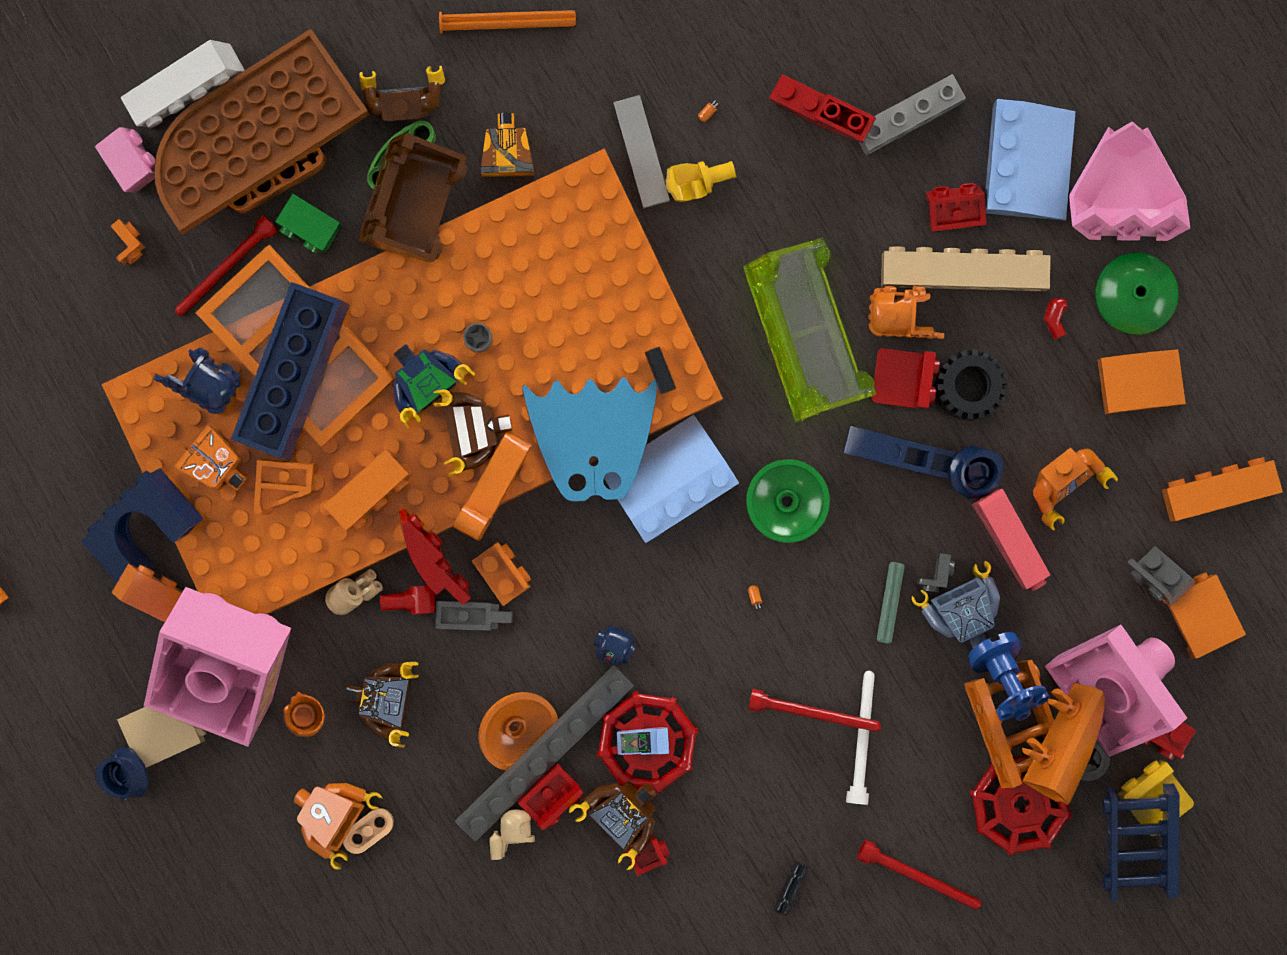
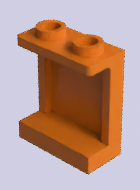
M1207 572L1193 577L1195 584L1172 606L1162 599L1168 605L1188 646L1186 650L1190 658L1197 659L1246 635L1218 576H1208Z

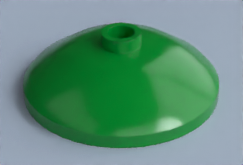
M1128 253L1111 261L1101 272L1095 288L1096 305L1103 319L1114 329L1129 335H1144L1161 328L1172 317L1178 302V285L1170 268L1157 257L1146 253ZM1137 287L1144 289L1145 294L1143 297L1136 294Z
M784 459L766 465L754 476L747 491L746 505L752 523L763 535L778 542L791 543L804 540L818 531L827 517L830 496L827 485L818 471L804 462ZM785 496L792 499V504L789 507H785L782 504V499Z

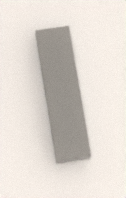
M640 95L613 102L643 209L670 202Z

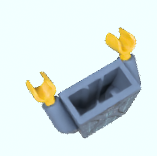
M984 561L985 573L979 572L975 564L973 566V574L977 578L931 599V605L928 603L929 597L927 593L921 590L925 595L923 603H917L912 596L914 605L922 607V614L934 630L947 638L956 637L959 643L969 640L972 648L987 640L984 632L995 626L994 617L998 613L1000 595L992 577H989L991 565L987 561Z

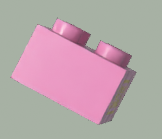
M185 587L159 632L144 706L248 747L273 700L291 628L280 624L270 615L254 614L228 604L222 597L216 594H203Z

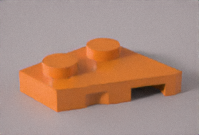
M258 459L253 513H261L264 510L311 493L313 490L314 463Z

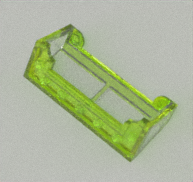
M823 238L769 252L743 266L795 422L876 395L873 378L865 371L858 372L823 268L828 265L830 259V251L825 245Z

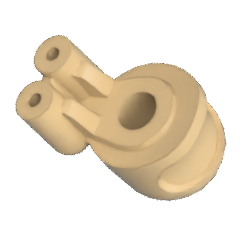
M369 569L357 577L355 581L348 578L339 580L326 593L325 602L329 610L337 615H345L358 607L363 600H371L383 589L382 584L374 580L376 579V573Z
M514 809L504 813L500 823L501 833L494 831L489 839L491 860H499L505 857L508 844L535 841V836L531 835V816L526 811Z

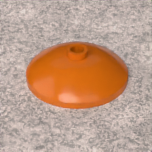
M519 692L505 696L492 705L482 719L478 736L482 753L492 765L499 769L507 770L558 720L556 711L546 699L534 693ZM516 721L514 726L509 727L512 722Z

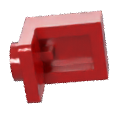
M656 836L653 837L641 855H636L633 868L637 876L661 865L668 864L666 857L670 856L664 840L659 842Z

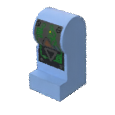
M668 727L618 731V754H669Z

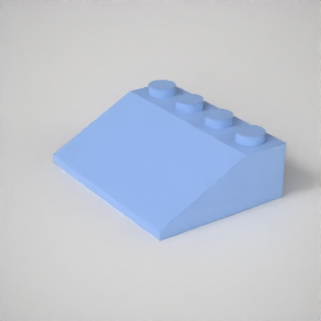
M1003 99L995 101L992 109L985 188L986 214L1066 221L1075 111L1025 101Z
M692 415L645 446L631 488L623 498L617 500L644 542L647 543L738 485L739 482L701 424ZM609 472L604 476L611 490L617 489L620 486L621 478L617 473Z

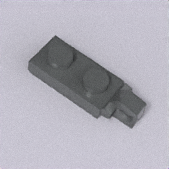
M436 601L435 629L491 631L492 629H498V623H513V611H499V604L466 602L462 605L459 601Z

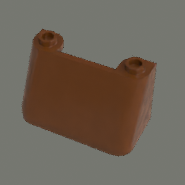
M409 133L394 137L386 149L362 224L359 242L429 263L438 259L442 252L443 244L440 243V237L436 236L451 186L457 183L458 180L462 181L466 175L467 165H465L467 156Z

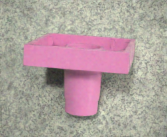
M1119 625L1059 654L1045 666L1060 689L1067 696L1074 683L1104 691V713L1097 741L1109 757L1173 731L1187 719L1179 705L1161 682L1165 675L1173 669L1175 658L1171 649L1157 638H1148L1136 646L1122 625Z

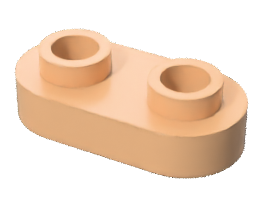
M383 808L369 812L352 826L343 841L344 847L354 854L366 851L392 830L394 825L392 814ZM377 817H382L385 820L383 827H378L375 824ZM354 834L362 836V843L357 844L353 841Z

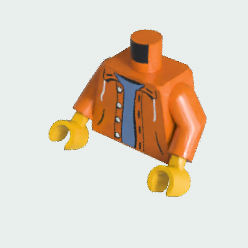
M1069 448L1040 471L1033 489V496L1041 512L1044 513L1042 516L1043 523L1052 530H1055L1053 524L1056 520L1064 524V518L1053 510L1054 505L1094 474H1096L1097 480L1106 489H1109L1106 485L1108 479L1114 478L1116 482L1118 481L1117 476L1109 467H1105L1104 463L1092 450L1082 449L1075 452L1072 448Z

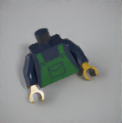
M407 344L398 349L394 356L403 367L395 373L397 379L393 383L394 401L400 413V419L405 427L410 428L407 423L411 418H415L419 423L421 420L418 414H421L442 397L439 393L434 394V391L442 389L449 391L459 382L466 385L467 383L463 380L464 376L467 373H471L474 376V371L467 365L462 364L453 355L438 350L431 352L423 350L416 356Z

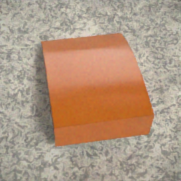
M1178 350L1129 354L1097 360L1105 414L1186 404Z

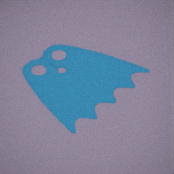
M625 377L621 378L615 389L608 393L600 391L592 379L587 380L583 390L578 394L568 393L557 380L553 383L547 396L544 397L536 396L526 385L523 386L528 413L538 445L557 488L569 501H585L592 495H599L606 500L621 499L628 493L636 477L649 435L658 387L655 379L645 391L640 393L635 392L631 388ZM595 456L598 458L599 463L597 466L589 464L591 457ZM615 472L620 476L621 484L617 489L610 490L605 487L603 479L607 473ZM573 474H581L585 477L586 486L583 490L577 492L569 487V478Z

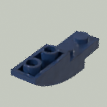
M850 425L843 448V453L946 479H951L949 465L954 456L958 454L954 451Z

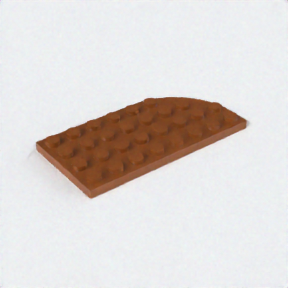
M309 29L194 102L177 116L165 132L155 160V184L165 210L182 235L369 116L367 109L312 29Z

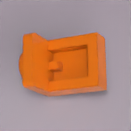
M118 219L111 227L128 248L119 254L116 259L123 265L126 263L132 264L142 256L141 251L145 246L137 238L140 233L130 221L125 224Z

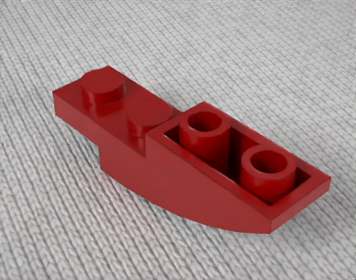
M783 74L769 97L772 102L794 112L797 117L862 143L876 120V117L829 94L826 96Z
M404 508L401 509L399 517L403 537L418 573L436 595L445 588L464 605L471 599L468 591L470 585L460 573L455 575L451 571V565L443 557L440 547L442 541L433 531L428 533L423 528V522L415 513L410 515Z

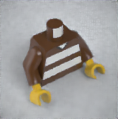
M445 389L434 391V394L439 393L442 396V402L433 403L435 407L445 406L453 458L444 462V465L451 463L455 467V471L449 473L448 476L453 477L462 471L480 467L493 455L494 447L498 446L496 434L512 431L510 415L493 417L491 406H487L484 399L469 393L449 392Z

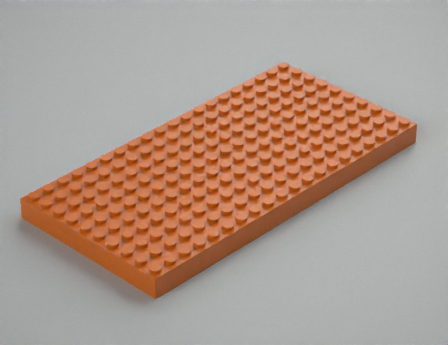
M605 148L440 225L436 236L440 237V243L443 244V248L439 258L435 259L434 262L429 263L385 251L310 286L312 290L340 299L350 305L343 323L390 372L395 380L397 379L395 373L403 366L394 356V353L406 344L416 356L423 350L428 352L438 350L453 355L462 364L467 365L474 371V376L471 373H467L464 376L463 380L467 383L466 385L459 382L449 392H465L484 399L486 405L491 406L493 417L510 415L512 431H509V433L532 445L500 505L553 481L530 420L523 393L524 385L536 396L544 397L547 396L556 380L561 383L568 393L578 394L583 390L587 380L592 379L600 391L608 393L615 389L621 378L625 377L631 388L635 392L640 393L645 391L655 379L645 352L660 347L676 389L661 394L657 387L649 435L723 400ZM284 299L225 326V328L242 345L281 309ZM474 323L484 324L492 333V345L487 351L482 353L471 351L464 342V331L469 325ZM214 332L102 384L142 473L147 470L152 473L161 468L204 518L187 536L175 542L197 591L203 594H216L222 597L228 604L254 614L268 615L343 578H347L406 550L407 546L399 517V511L403 508L410 515L415 513L423 522V528L428 533L433 531L438 535L453 528L458 514L463 506L467 504L493 455L489 457L480 467L462 471L453 477L448 476L449 473L455 471V467L451 463L444 465V462L453 458L445 406L435 407L432 404L421 414H418L421 420L419 423L415 418H411L407 423L410 428H406L400 419V413L394 401L392 383L325 446L321 447L302 428L290 461L314 463L312 492L255 514L253 511L257 460H286L231 440L255 376ZM270 336L250 353L259 364ZM350 346L325 368L307 415L321 431L379 378ZM201 347L209 352V356L215 360V364L220 367L223 363L228 364L234 368V371L239 373L241 378L239 379L240 387L236 389V393L232 396L230 403L226 405V409L221 413L212 414L208 410L199 407L198 404L185 399L179 393H175L172 389L156 382L153 379L154 376L157 374L166 377L169 374L184 381L195 364L189 356V350L194 351ZM442 397L434 403H441ZM207 425L213 426L242 458V461L235 469L247 479L237 491L226 482L218 490L213 489L174 467ZM506 432L496 434L498 446ZM385 449L388 450L410 474L406 479L409 484L396 494L393 491L386 497L388 503L378 512L372 510L367 514L365 518L368 521L356 532L353 529L345 531L323 506ZM595 456L591 457L589 459V463L597 460L598 458Z

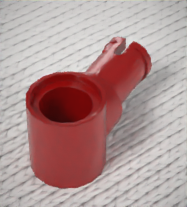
M428 585L409 587L410 590H405L403 593L380 595L382 611L406 609L411 614L436 613L435 593Z

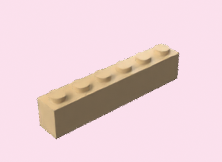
M889 247V251L882 253L881 287L913 288L914 286H922L934 289L1047 291L1050 289V255H1043V251L1028 250L1026 255H1016L1015 250L1009 249L999 250V254H988L987 249H971V253H960L959 248H945L944 253L933 252V248L929 247L916 248V252H905V247Z

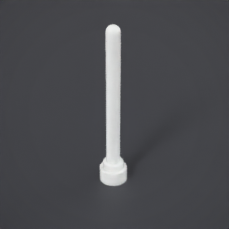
M866 671L863 675L860 717L871 719L874 673L872 671ZM858 728L853 786H850V791H847V803L868 805L869 793H866L867 788L864 787L869 730Z

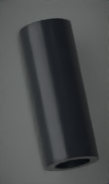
M657 347L645 352L660 393L664 394L676 389L661 348Z

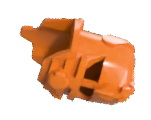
M885 286L884 288H876L873 295L870 296L871 304L869 309L871 313L869 314L870 323L868 325L874 335L880 337L885 335L889 337L906 336L909 338L944 339V333L935 332L933 327L915 326L917 302H925L930 299V294H926L925 287L914 286L912 290L905 289V292H896L897 287ZM895 296H902L894 300Z

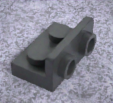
M1156 546L1138 563L1132 558L1127 562L1132 569L1130 573L1132 578L1140 585L1146 583L1150 587L1148 591L1159 602L1164 599L1171 606L1195 584L1191 576Z

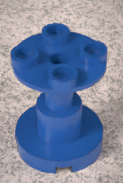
M1006 632L998 635L1000 640L992 643L989 638L977 645L969 653L968 657L970 660L968 662L976 673L989 671L994 682L997 684L1002 683L1009 698L1002 702L996 710L999 720L1003 721L1015 717L1016 721H1021L1031 715L1030 710L1046 703L1050 696L1044 686L1023 688L1017 677L1020 669L1014 660V657L1019 654L1022 644L1015 633Z

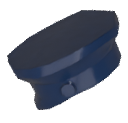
M968 446L954 456L949 465L952 488L967 499L986 495L994 488L996 489L999 486L998 482L1003 473V461L998 452L977 446Z
M123 747L117 749L110 758L102 761L96 768L95 780L100 789L113 797L121 798L122 800H127L128 797L141 798L148 788L149 780L145 764L133 748Z

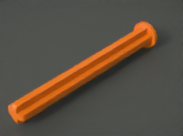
M574 10L442 15V12H439L440 34L448 30L568 27L576 25V13Z

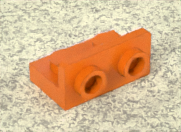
M496 542L492 547L473 559L472 562L504 606L530 588L528 581L531 578L523 566L517 568L511 560L516 556L506 543L502 546L500 542Z

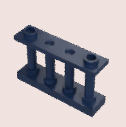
M1174 783L1163 784V794H1159L1156 798L1118 800L1113 787H1107V797L1102 799L1104 815L1107 814V874L1102 876L1104 891H1108L1112 901H1118V887L1159 885L1160 888L1164 889L1168 898L1179 897L1180 794ZM1159 809L1163 811L1162 820H1159L1158 823L1118 825V811ZM1159 834L1162 837V846H1158V849L1118 851V837ZM1159 860L1162 863V871H1158V874L1118 876V862Z

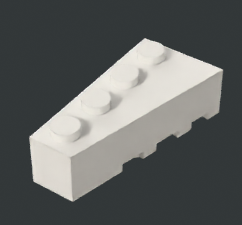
M209 40L121 96V99L136 126L153 128L162 123V119L166 116L181 111L186 105L215 90L245 70L230 44Z

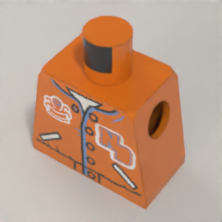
M210 425L205 427L174 466L216 490L226 482L237 491L247 479L235 469L242 461V458L221 434Z

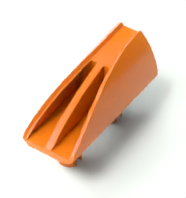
M1076 683L1073 684L1068 696L1060 689H1054L1051 692L1058 701L1048 699V703L1059 710L1058 715L1042 744L1035 738H1030L1026 742L1033 750L1022 748L1024 754L1034 759L1023 779V783L1046 797L1067 805L1070 804L1092 755L1100 731L1105 704L1104 691Z

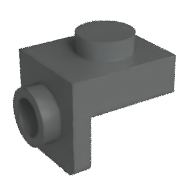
M937 553L934 580L917 578V584L923 585V590L939 592L940 587L947 588L948 577H953L955 561H950L951 555Z

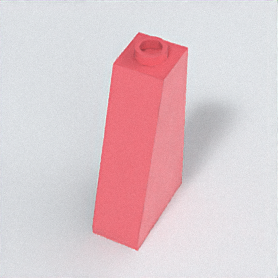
M995 490L973 503V508L1022 589L1031 588L1032 591H1035L1047 583L1045 578L1050 576V573L1004 490Z

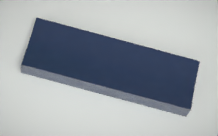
M291 282L231 440L290 462L350 306L349 304Z

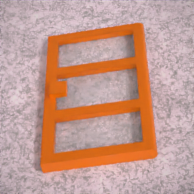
M270 245L265 247L196 312L254 376L258 370L291 282L310 288ZM344 323L338 334L303 426L306 432L321 447L325 446L395 380L390 372Z

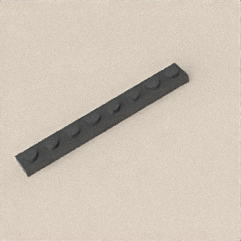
M612 666L455 820L457 825L476 842L634 685L616 666Z

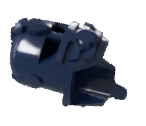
M201 347L194 351L189 350V356L195 364L184 381L169 374L166 377L157 374L154 376L153 379L156 382L172 389L175 393H179L185 399H189L192 403L198 404L199 407L208 410L212 414L221 413L226 409L225 407L230 403L232 396L235 395L236 389L240 387L239 379L241 378L239 373L234 371V368L228 364L223 363L221 367L215 364V360L209 356V352Z

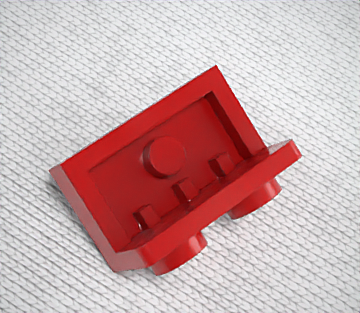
M556 763L517 802L537 822L538 826L545 830L547 827L554 826L567 808L578 804L583 791L579 784Z

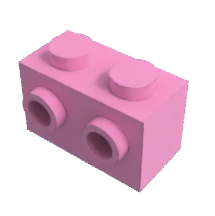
M119 127L98 143L95 148L123 191L137 193L155 179L156 159L152 154L146 152L141 144L143 142L141 136L134 129Z

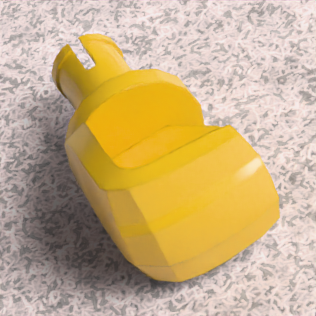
M704 161L698 162V164H679L667 169L666 188L677 202L699 199L712 193L711 187H713L714 183L736 178V172L732 161L710 168L707 165L705 166Z

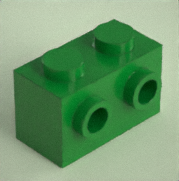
M292 194L275 221L281 226L279 232L292 240L295 236L304 240L305 242L302 246L315 254L319 250L326 254L343 227L340 222Z

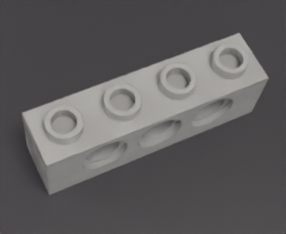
M952 74L874 116L876 120L864 142H859L865 155L867 156L961 105L966 97L954 75Z

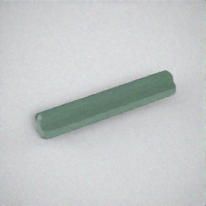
M891 562L889 564L877 633V641L890 644L892 642L905 567L902 563Z

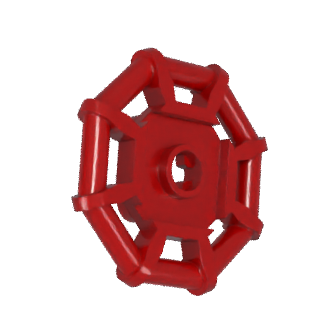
M638 691L632 692V696L603 715L599 751L596 754L597 758H601L621 786L630 782L639 789L644 783H648L659 794L662 793L664 788L693 769L691 765L696 734L699 732L698 728L693 726L677 704L676 698L640 694ZM642 705L663 708L660 716L643 713ZM635 707L638 715L626 724L618 720ZM671 713L683 730L674 732L665 718ZM613 726L621 731L668 727L669 754L623 755L630 765L624 772L612 756L618 753L617 746L610 747ZM676 738H684L681 758L674 755ZM670 760L677 765L660 778L657 771L660 767ZM634 769L652 771L653 780L632 777Z
M1028 755L1013 757L1016 763L1031 758ZM992 763L975 788L970 791L978 834H983L1007 851L1008 855L1012 856L1018 852L1041 848L1048 850L1051 848L1053 840L1067 820L1072 818L1073 813L1070 812L1069 805L1057 802L1058 808H1051L1048 797L1023 783L1027 771L1020 777L1021 785L1014 788H1001L999 785L994 794L986 792L997 776ZM1020 796L1024 800L1029 801V805L1025 806V811L1020 812L1019 808L1014 807V802H1017ZM984 800L993 802L995 817L987 820ZM1049 814L1057 816L1044 833L1040 827ZM999 822L1012 831L1009 839L993 829V827ZM1035 831L1038 837L1018 841L1019 833Z

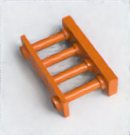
M1032 660L1016 663L1020 669L1017 677L1020 683L1024 684L1025 689L1042 686L1039 680V669ZM984 678L964 683L1001 788H1014L1021 785V773L1028 771L1034 759L1028 758L1016 763L1011 749L1013 746L1026 742L1030 738L1042 735L1043 739H1045L1054 722L1048 702L1033 708L1038 725L1007 737L1004 734L1001 726L1002 721L997 717V709H995L992 701L993 694L1005 690L1002 683L997 684L993 682L988 684Z

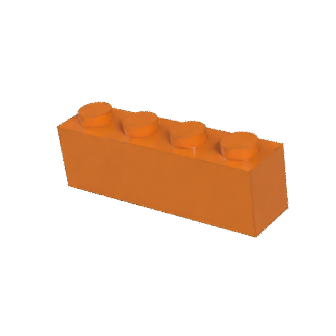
M1261 457L1248 461L1249 466L1241 469L1238 468V464L1221 468L1222 474L1212 476L1211 471L1194 475L1196 481L1185 483L1184 478L1168 482L1169 488L1163 489L1162 494L1170 522L1282 493L1274 460L1265 462V458Z

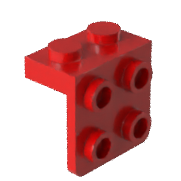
M880 349L877 352L871 396L872 401L878 404L922 410L928 409L929 403L934 404L936 387H932L933 376H938L940 360H935L936 353Z

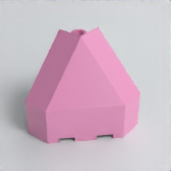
M1130 122L1117 131H1113L1108 127L1069 195L1072 226L1089 240H1101V236H1117V240H1140L1141 236L1156 237V241H1168L1190 229L1186 196L1148 127L1142 130L1134 122Z

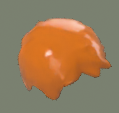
M297 692L291 698L290 704L285 706L283 710L285 725L295 736L311 737L319 732L325 721L324 709L319 701L312 696L301 694L300 692Z

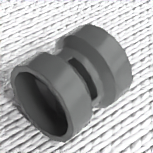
M471 324L464 331V342L471 351L482 353L491 347L493 342L492 333L484 324Z

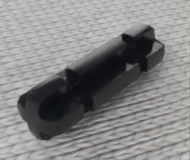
M800 862L794 863L791 869L792 874L788 876L781 891V899L777 900L774 907L777 913L784 916L789 914L792 907L790 904L795 901L803 883L801 880L805 878L808 872V867Z

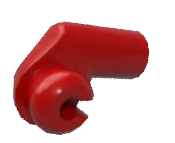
M1062 297L1052 299L1048 303L1044 314V321L1054 340L1067 334L1060 322L1064 310L1068 308L1067 301Z

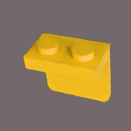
M1157 760L1146 766L1143 770L1145 773L1137 779L1132 778L1121 787L1123 790L1117 794L1120 799L1156 798L1159 794H1163V784L1174 783L1180 794V817L1194 805L1191 797L1173 776V769L1167 762L1162 760L1159 762ZM1159 809L1130 810L1140 824L1158 823L1163 817V811Z

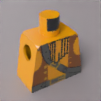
M499 113L498 129H486L481 163L482 177L534 176L525 128H515L514 113Z

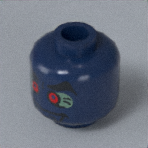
M609 626L605 632L600 630L593 643L597 647V658L616 667L622 663H628L636 646L630 633L615 626Z

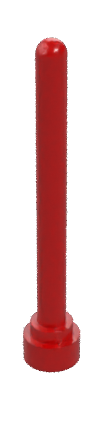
M263 214L256 221L255 231L176 306L175 313L179 316L184 315L262 238L266 239L268 236L271 238L278 231V228Z
M754 688L752 690L748 708L750 711H765L767 708L878 732L881 729L880 722L769 698L768 694L763 693V690Z
M865 839L859 849L856 859L865 864H874L876 862L972 909L977 910L982 905L979 899L881 853L876 844Z

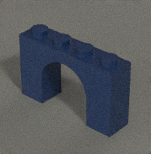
M161 468L152 473L147 470L135 480L137 485L134 488L130 487L118 497L121 501L117 505L114 503L102 513L104 518L91 524L87 528L89 534L81 541L116 583L128 564L136 568L140 564L151 570L155 568L136 546L130 535L129 520L133 512H140L150 517L172 543L187 536L204 519Z

